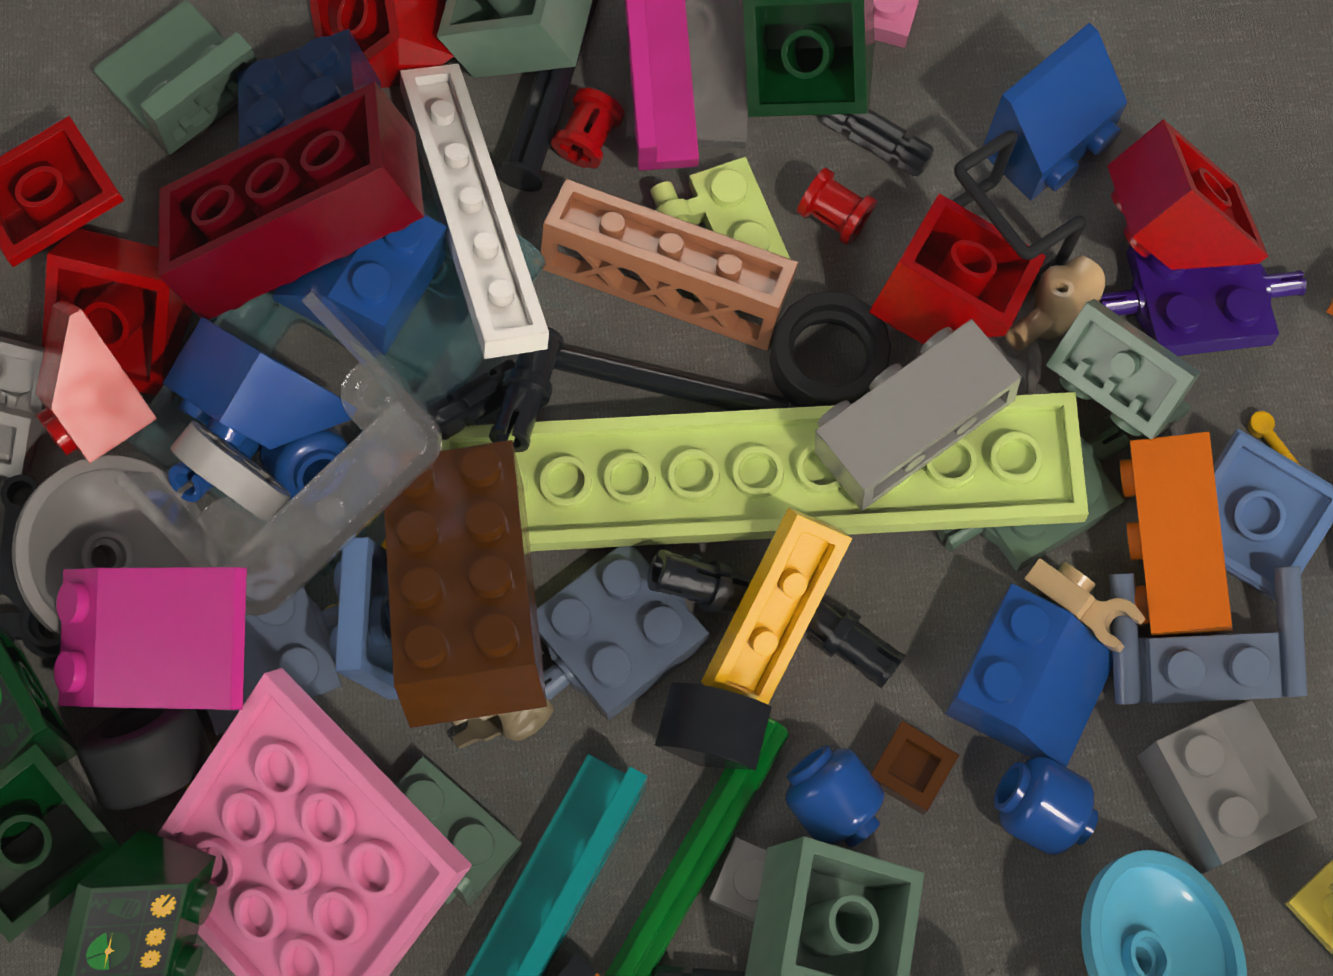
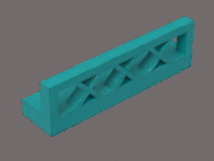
M590 754L587 755L465 976H545L646 790L647 775L629 766L625 774Z

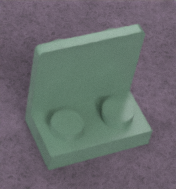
M183 1L96 65L94 71L97 78L158 144L171 155L238 104L237 72L248 68L257 60L253 48L238 32H235L225 40L189 1Z
M1096 299L1086 302L1046 364L1047 367L1060 375L1059 382L1067 391L1076 392L1077 397L1085 400L1093 398L1112 412L1110 415L1112 421L1122 430L1137 437L1145 435L1151 440L1187 415L1192 406L1184 400V397L1202 373Z
M422 756L396 786L472 864L471 868L444 902L446 905H449L457 896L465 905L470 907L520 851L523 845L455 783Z

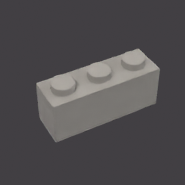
M972 319L955 331L950 327L938 331L922 346L920 350L922 355L903 368L898 363L891 365L871 382L869 386L870 392L852 405L848 400L836 404L818 421L817 425L819 428L815 430L814 453L861 511L1015 401L1021 381L1020 374Z

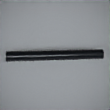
M566 346L562 347L554 366L555 370L732 411L788 408L790 398Z

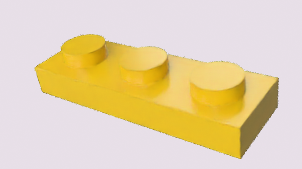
M788 507L701 680L703 685L735 692L769 704L852 540L848 534L841 529Z

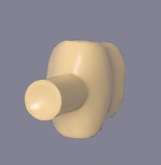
M1081 255L1064 265L1048 268L1041 275L1038 282L1033 311L1014 324L1005 336L1009 345L1015 350L1021 351L1039 337L1052 340L1059 338L1068 331L1086 302L1096 299L1098 302L1100 301L1105 288V275L1101 267L1092 259Z

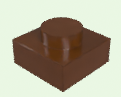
M901 721L871 775L884 792L925 815L958 759L959 754L906 722Z

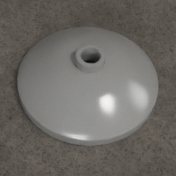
M111 455L101 456L92 463H89L86 459L79 460L67 465L44 480L34 490L22 508L16 522L12 542V564L17 586L23 600L38 621L61 639V620L57 613L56 602L59 589L63 585V570L96 568L91 561V553L94 548H100L107 553L109 558L107 568L210 567L211 546L207 527L196 503L181 498L186 489L182 487L178 492H175L169 482L168 474L152 464L131 457Z

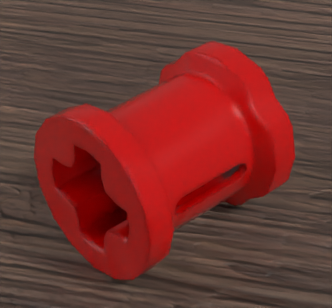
M586 87L580 88L573 97L575 109L564 130L555 132L551 139V146L568 162L582 168L596 169L603 160L601 149L612 127H618L622 123L625 111L608 94ZM588 124H591L592 127L588 133H585L584 130Z
M825 167L817 174L805 191L796 213L804 218L812 215L840 234L839 240L849 245L863 230L877 205V200L870 195L864 198L834 180L835 173Z

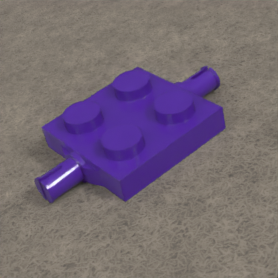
M1129 244L1126 255L1133 278L1131 290L1103 293L1099 302L1119 316L1134 314L1147 335L1175 355L1201 354L1273 345L1279 335V331L1272 310L1271 300L1278 297L1303 296L1306 291V278H1303L1304 272L1302 270L1267 274L1260 263L1171 270L1153 254L1145 258Z

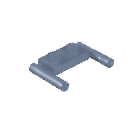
M1301 566L1274 567L1277 632L1138 638L1137 623L1127 616L1114 618L1111 621V635L1119 639L1125 646L1121 652L1112 651L1115 704H1159L1308 696ZM1135 573L1108 574L1110 599L1122 598L1135 604Z

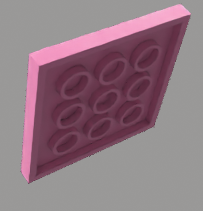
M283 668L264 673L244 703L243 710L238 712L157 834V836L216 856L210 883L217 885V895L207 920L199 926L198 935L235 976H389L472 866Z

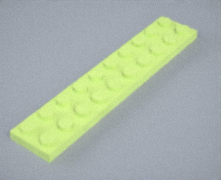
M1076 392L1016 395L1015 401L863 511H861L814 453L815 430L819 428L817 425L818 421L835 405L535 422L528 449L524 452L516 453L524 485L530 550L548 551L773 539L788 507L841 529L848 535L1085 522L1089 512ZM494 424L465 426L464 430L447 440H441L437 436V452L492 443L489 433ZM511 431L509 440H512L514 442L515 437L512 436Z

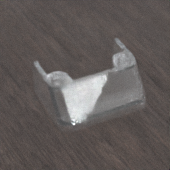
M312 291L301 301L359 361L346 375L342 383L341 402L346 413L363 432L280 511L266 522L230 497H225L214 501L195 517L154 472L122 471L113 480L194 567L247 568L246 615L258 616L268 614L285 605L435 462L442 446V434L438 423L400 372L333 301Z

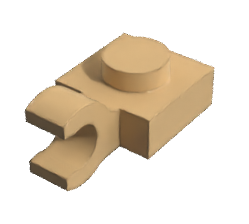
M1039 558L1024 578L1045 599L1071 612L1087 629L1089 628L1094 632L1095 636L1105 647L1112 651L1121 652L1125 647L1119 639L1110 634L1109 626L1114 618L1127 616L1139 625H1142L1146 620L1137 606L1126 599L1096 600L1090 594L1096 584L1066 562H1063L1059 569L1056 570Z

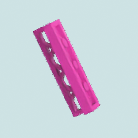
M624 0L638 171L698 167L699 152L685 0Z

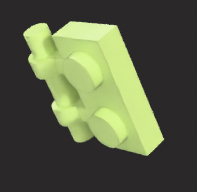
M746 156L690 175L689 188L693 195L691 199H679L670 181L661 182L651 188L650 193L657 207L655 211L694 225L704 222L708 230L790 259Z

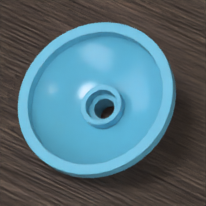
M1156 850L1136 851L1108 863L1093 880L1085 898L1081 919L1082 952L1088 976H1247L1243 944L1228 907L1212 884L1184 860Z

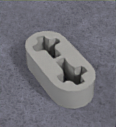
M191 421L170 447L172 452L191 470L266 522H271L291 498L288 490L273 476L196 421Z

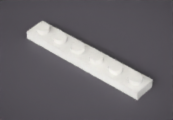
M459 63L400 70V91L411 126L416 133V142L441 222L447 226L446 239L483 358L488 359L548 349L549 330Z

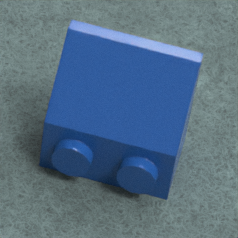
M1090 22L1002 94L983 144L984 146L1009 130L1017 133V141L1003 175L1030 201L1046 187H1049L1052 191L1061 188L1078 170V160L1089 151L1095 156L1101 154L1114 142L1121 132V128L1117 123L1128 102L1099 31ZM999 151L987 158L993 165Z
M424 214V218L411 223L401 231L392 232L355 250L344 258H338L302 275L292 283L279 286L273 294V301L384 358L444 262L447 226Z
M201 317L162 383L183 397L178 406L179 410L207 425L206 428L238 447H241L246 438H249L268 449H273L352 420L359 409L295 369Z
M1011 583L997 603L944 714L1030 758L1042 756L1067 767L1113 667L1112 653L1071 612Z

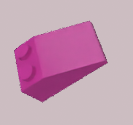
M247 568L64 569L63 585L59 589L56 602L57 613L61 620L60 654L54 666V680L59 690L58 706L243 710Z

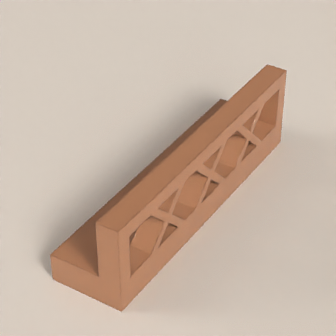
M569 179L565 180L543 223L539 268L765 351H768L772 342L782 305L798 266L797 261ZM558 245L578 251L585 260H579L558 252ZM622 267L636 272L642 280L637 281L626 277L618 268ZM676 289H683L694 293L700 301L695 302L684 298ZM740 310L763 318L762 326L739 318L734 311Z

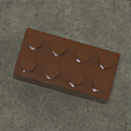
M508 440L381 460L394 687L409 727H420L547 707L524 485L513 441Z

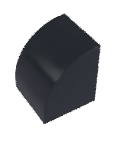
M672 682L655 746L697 766L756 770L772 706L724 689L699 684Z

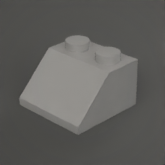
M1252 700L1214 713L1159 739L1137 755L1141 766L1193 863L1201 874L1317 818Z

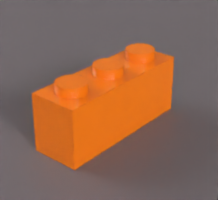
M1210 432L1130 441L1132 459L1120 460V471L1124 498L1136 497L1139 521L1127 523V535L1131 561L1143 560L1146 585L1135 586L1134 598L1135 605L1146 619L1142 624H1150L1153 637L1233 632Z

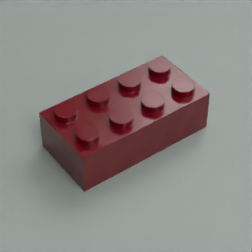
M374 81L160 188L158 276L200 318L203 317L210 320L229 310L240 308L248 301L281 285L292 283L302 275L338 258H344L355 250L392 232L405 229L411 223L424 218L416 133Z

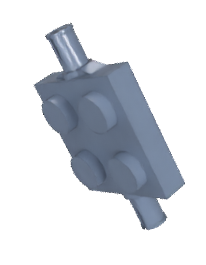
M634 546L617 547L537 609L539 636L549 649L553 665L543 672L547 699L550 701L570 685L576 691L588 696L608 721L710 641L709 632L689 611L684 598L655 592L648 588L647 578L650 565ZM696 553L690 558L691 560L702 562V558Z
M295 564L246 582L243 705L264 673L283 668L311 698L343 687L338 672L335 671V664L330 652V635L334 627L338 626L339 604L321 611L308 596ZM207 709L216 735L226 732L240 710Z

